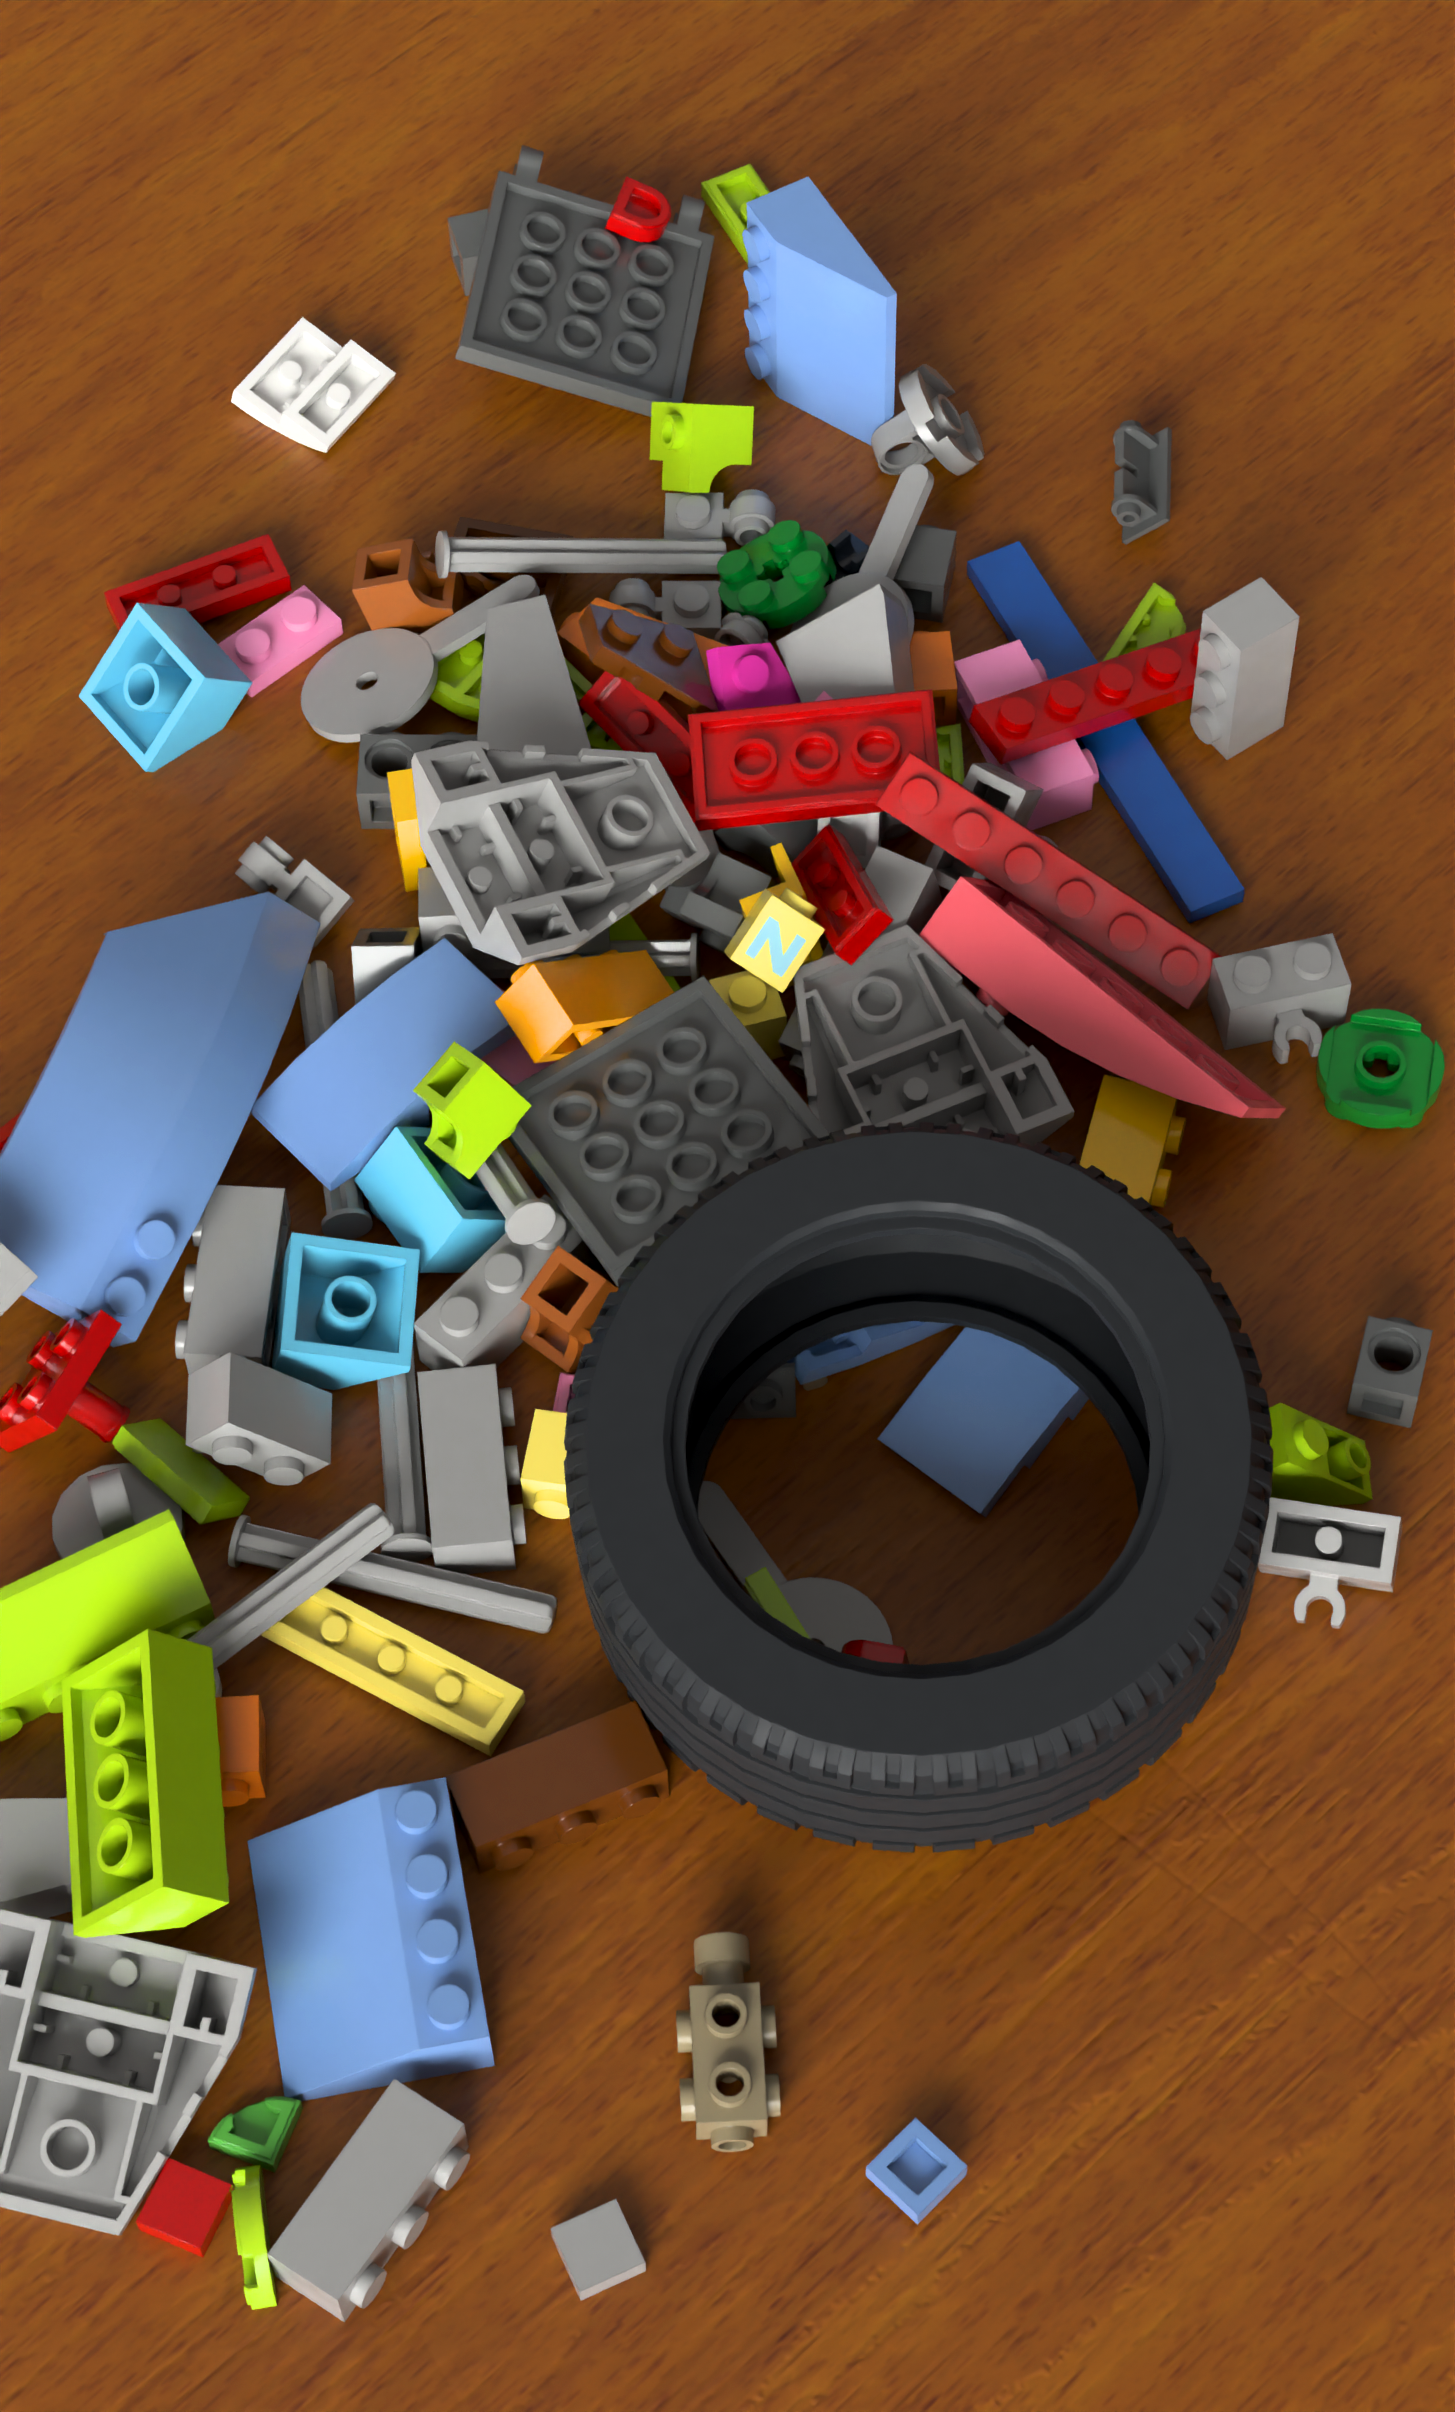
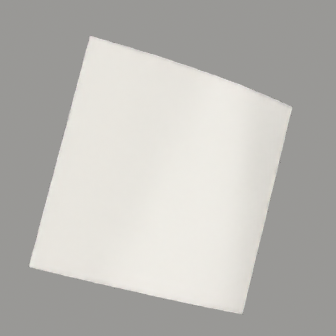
M302 317L234 389L231 402L264 425L312 449L327 453L394 380L396 373L350 339L342 347Z

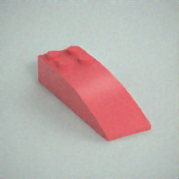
M960 876L919 934L960 976L964 974L980 987L976 996L987 1007L991 1004L1002 1016H1006L1009 1012L1062 1047L1116 1075L1176 1099L1240 1118H1279L1286 1109L1053 921L991 880Z

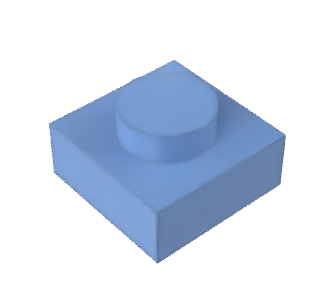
M916 2117L866 2166V2177L917 2225L967 2175V2165Z

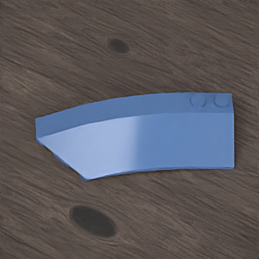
M265 892L109 931L104 934L105 938L62 1033L0 1153V1242L38 1276L22 1296L66 1321L72 1318L79 1321L102 1309L122 1324L110 1346L114 1348L136 1342L194 1232L249 1117L290 1018L321 923L271 892Z

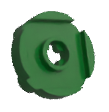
M785 520L775 524L768 533L753 539L740 549L732 550L721 557L717 564V571L721 581L718 592L729 614L737 612L741 616L751 615L760 621H766L769 629L781 628L806 617L821 605L827 596L824 585L828 581L829 575L835 580L836 565L824 540L812 531L802 530L796 521ZM781 575L784 576L780 580L773 582L774 578Z
M1366 1009L1352 1014L1350 1022L1340 1025L1335 1031L1334 1025L1325 1034L1321 1042L1316 1065V1079L1318 1087L1325 1097V1108L1335 1118L1347 1119L1353 1123L1371 1128H1411L1418 1125L1423 1120L1425 1112L1435 1103L1441 1089L1445 1062L1440 1045L1436 1039L1433 1045L1430 1038L1421 1032L1422 1024L1405 1013L1389 1009ZM1375 1059H1382L1387 1061V1069L1396 1073L1380 1078L1373 1076L1365 1068L1372 1067Z

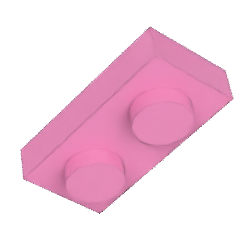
M303 585L218 645L252 682V685L246 692L252 698L341 636L343 628L341 619Z

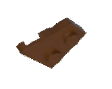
M594 604L588 605L578 621L591 663L615 677L627 680L637 690L656 701L666 691L690 705L692 714L718 711L693 631L686 630L677 624H664L638 617L626 610H612Z

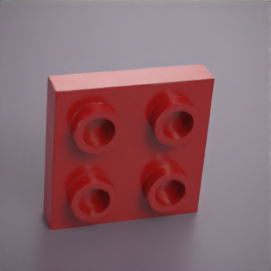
M100 1309L79 1321L72 1318L60 1331L56 1333L47 1331L39 1338L27 1356L26 1362L32 1368L21 1385L14 1383L0 1399L1 1448L10 1453L57 1431L66 1415L97 1435L104 1443L110 1442L117 1435L121 1426L126 1423L130 1409L125 1405L122 1406L90 1383L88 1379L122 1325L120 1322Z

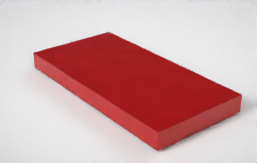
M932 689L688 714L695 821L698 831L885 812L876 806V802L910 751L940 770Z

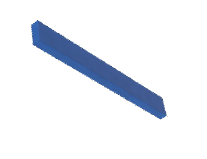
M1020 541L967 561V575L1008 640L1013 642L1020 639L1031 660H1040L1048 680L1098 663ZM1135 719L1075 739L1081 750L1087 748L1092 753L1099 772V783L1189 924L1243 902L1244 887Z

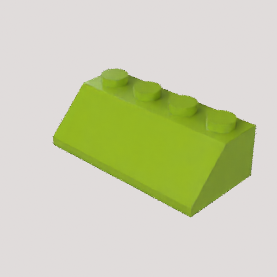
M169 1509L0 1588V1742L17 1734L23 1727V1724L49 1712L62 1713L61 1680L146 1629H151L188 1640L215 1619L209 1597Z
M146 1629L61 1680L73 1934L83 1938L181 1928L229 1903V1875L227 1871L224 1831L225 1813L222 1802L220 1745L218 1742L216 1683L214 1680L212 1647Z

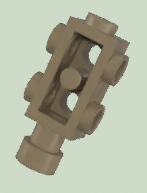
M718 1932L706 1934L694 1940L695 1972L702 1975L703 1985L689 1986V2010H676L678 2053L692 2052L693 2078H679L681 2122L695 2121L696 2140L711 2139V2148L713 2150L738 2152L752 2148L754 2146L753 2137L767 2136V2117L781 2116L779 2074H765L763 2050L764 2048L777 2047L774 2005L761 2006L759 1982L745 1983L744 1973L751 1968L749 1938L739 1933ZM738 2015L739 2020L731 2027H722L715 2023L713 2016ZM739 2080L743 2085L742 2091L735 2096H725L716 2087L720 2081L732 2083Z

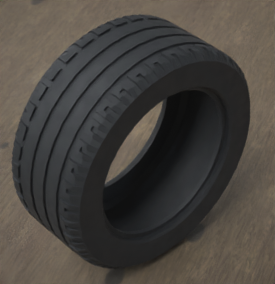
M902 1122L888 1123V1126L875 1127V1125L861 1126V1132L848 1135L842 1129L829 1133V1136L821 1138L815 1136L804 1139L802 1147L791 1151L787 1146L773 1151V1154L765 1158L759 1157L748 1163V1170L739 1175L733 1171L721 1178L720 1182L698 1194V1202L692 1207L687 1205L681 1207L667 1223H664L655 1232V1242L651 1246L643 1245L629 1266L617 1280L619 1290L608 1294L590 1330V1336L593 1339L592 1343L585 1344L572 1383L575 1397L570 1399L568 1403L564 1446L565 1450H567L564 1460V1472L570 1525L594 1627L601 1638V1646L618 1681L624 1683L628 1689V1698L631 1702L636 1700L649 1727L654 1731L659 1730L664 1734L662 1736L663 1743L691 1770L697 1771L701 1769L705 1772L709 1784L739 1804L744 1805L750 1802L758 1806L757 1814L797 1831L800 1826L813 1829L814 1837L855 1847L857 1841L873 1843V1850L914 1853L915 1846H932L933 1852L974 1849L975 1842L988 1839L995 1845L1034 1834L1035 1826L1047 1823L1051 1828L1089 1810L1090 1801L1097 1797L1104 1801L1139 1777L1140 1770L1138 1768L1143 1764L1153 1765L1181 1737V1727L1185 1723L1190 1724L1194 1721L1215 1690V1681L1226 1670L1240 1638L1241 1627L1246 1620L1269 1514V1500L1272 1492L1273 1449L1269 1441L1272 1437V1426L1267 1393L1264 1388L1259 1386L1262 1380V1373L1251 1340L1247 1333L1240 1332L1242 1320L1221 1282H1212L1210 1266L1196 1252L1185 1236L1176 1237L1173 1233V1224L1166 1217L1155 1211L1151 1204L1142 1197L1134 1199L1128 1195V1188L1123 1183L1109 1178L1103 1171L1093 1165L1086 1169L1076 1164V1157L1065 1152L1059 1153L1052 1150L1050 1146L1037 1142L1034 1146L1021 1143L1020 1136L1009 1133H1006V1135L994 1133L991 1129L980 1127L976 1133L961 1131V1124L948 1123V1126L934 1125L933 1122H920V1128H903ZM909 1321L951 1323L986 1331L1021 1345L1051 1363L1087 1395L1106 1419L1124 1452L1135 1486L1139 1517L1124 1550L1106 1576L1071 1612L1042 1632L998 1652L956 1662L926 1665L888 1663L841 1653L800 1635L768 1614L739 1587L716 1556L697 1516L699 1494L709 1458L726 1424L756 1387L774 1370L804 1350L839 1334L873 1325Z

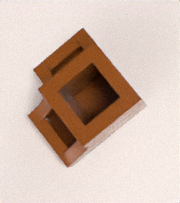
M413 538L357 549L352 592L371 630L400 628L414 633L427 631L462 609L465 583L460 572H448L447 578H438L435 557L432 551L420 553Z
M557 1246L520 1298L530 1307V1317L520 1338L568 1373L575 1374L584 1345L593 1341L590 1336V1330L610 1292H617L619 1288L560 1246Z

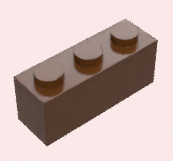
M636 1700L445 1776L451 1808L479 1873L495 1867L501 1871L516 1868L527 1862L537 1850L559 1841L564 1845L580 1842L591 1836L599 1825L624 1816L626 1819L644 1816L656 1809L661 1800L669 1797L667 1767Z

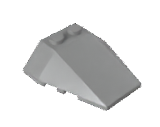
M468 740L415 752L411 759L420 846L473 948L516 965L576 950L701 864L710 854L656 753L581 748L578 755L546 753L545 745L525 744L522 751L489 749L487 741Z
M908 925L878 936L852 966L833 953L800 966L793 977L808 1106L829 1133L843 1129L845 1134L848 1135L861 1132V1126L875 1125V1127L888 1126V1123L902 1122L903 1128H920V1122H933L934 1125L948 1126L949 1123L961 1124L962 1129L965 1128L976 1133L980 1127L991 1129L994 1133L1006 1135V1133L1018 1135L1020 1136L1021 1143L1034 1146L1037 1142L1041 1143L1074 1116L1075 1111L1047 1058L1033 1045L1028 1048L1004 1025L1005 1018L991 1004L986 1007L962 984L963 978Z
M0 1908V2207L109 2234L122 2235L241 2039L257 1968L121 1934L83 1938L73 1934V1923Z

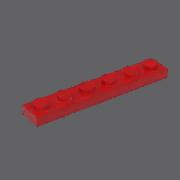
M1201 628L974 705L968 722L1000 765L1191 699L1193 698Z
M911 751L876 802V806L1186 1009H1189L1210 978L1212 959L1222 957L1221 954Z

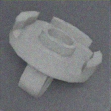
M922 364L915 370L901 376L899 390L906 410L881 425L871 437V446L881 471L889 475H901L909 466L914 464L924 465L933 458H936L948 471L957 476L964 475L972 470L984 458L985 453L980 435L969 412L966 411L959 415L953 404L949 401L948 397L955 393L951 385L937 370L927 364ZM911 443L900 450L888 451L898 444Z
M133 1464L102 1465L79 1476L61 1494L52 1515L53 1542L60 1559H63L168 1509L172 1513L185 1542V1515L183 1509Z

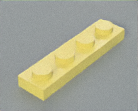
M325 1587L261 1634L264 1638L489 1756L493 1754L525 1704L523 1690Z

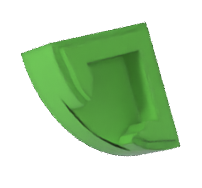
M273 2096L265 2098V2101L249 2105L234 2114L230 2113L212 2131L208 2139L210 2149L253 2165H261L263 2169L275 2173L302 2113L303 2106L301 2100Z

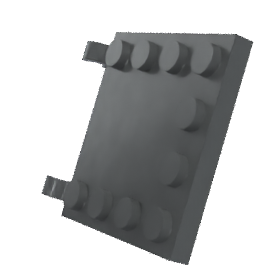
M522 145L518 163L514 166L513 174L499 171L494 183L455 359L651 417L652 401L682 403L715 237L699 231L705 201L683 194L679 213H675L673 223H668L664 234L652 242H637L605 229L614 205L537 182L544 152Z
M702 976L513 1086L512 1088L532 1106L519 1120L515 1131L508 1139L618 1286V1278L626 1267L629 1266L642 1246H651L655 1242V1232L664 1223H667L684 1205L692 1207L697 1203L700 1192L709 1186H714L720 1182L721 1178L732 1171L739 1175L748 1170V1163L759 1157L765 1158L773 1154V1151L787 1146L790 1151L802 1147L804 1139L815 1136L817 1138L829 1136V1132L708 980Z

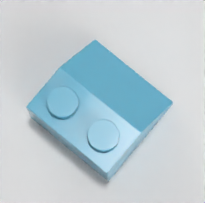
M136 603L79 694V697L145 772H155L221 731L252 685V682L185 608Z
M396 1126L354 1181L369 1200V1208L372 1213L386 1224L401 1247L420 1249L418 1270L420 1273H463L506 1233V1219L476 1173L469 1180L439 1158L424 1144L431 1128Z
M292 1232L281 1265L272 1369L317 1388L331 1390L409 1372L412 1358L420 1249Z

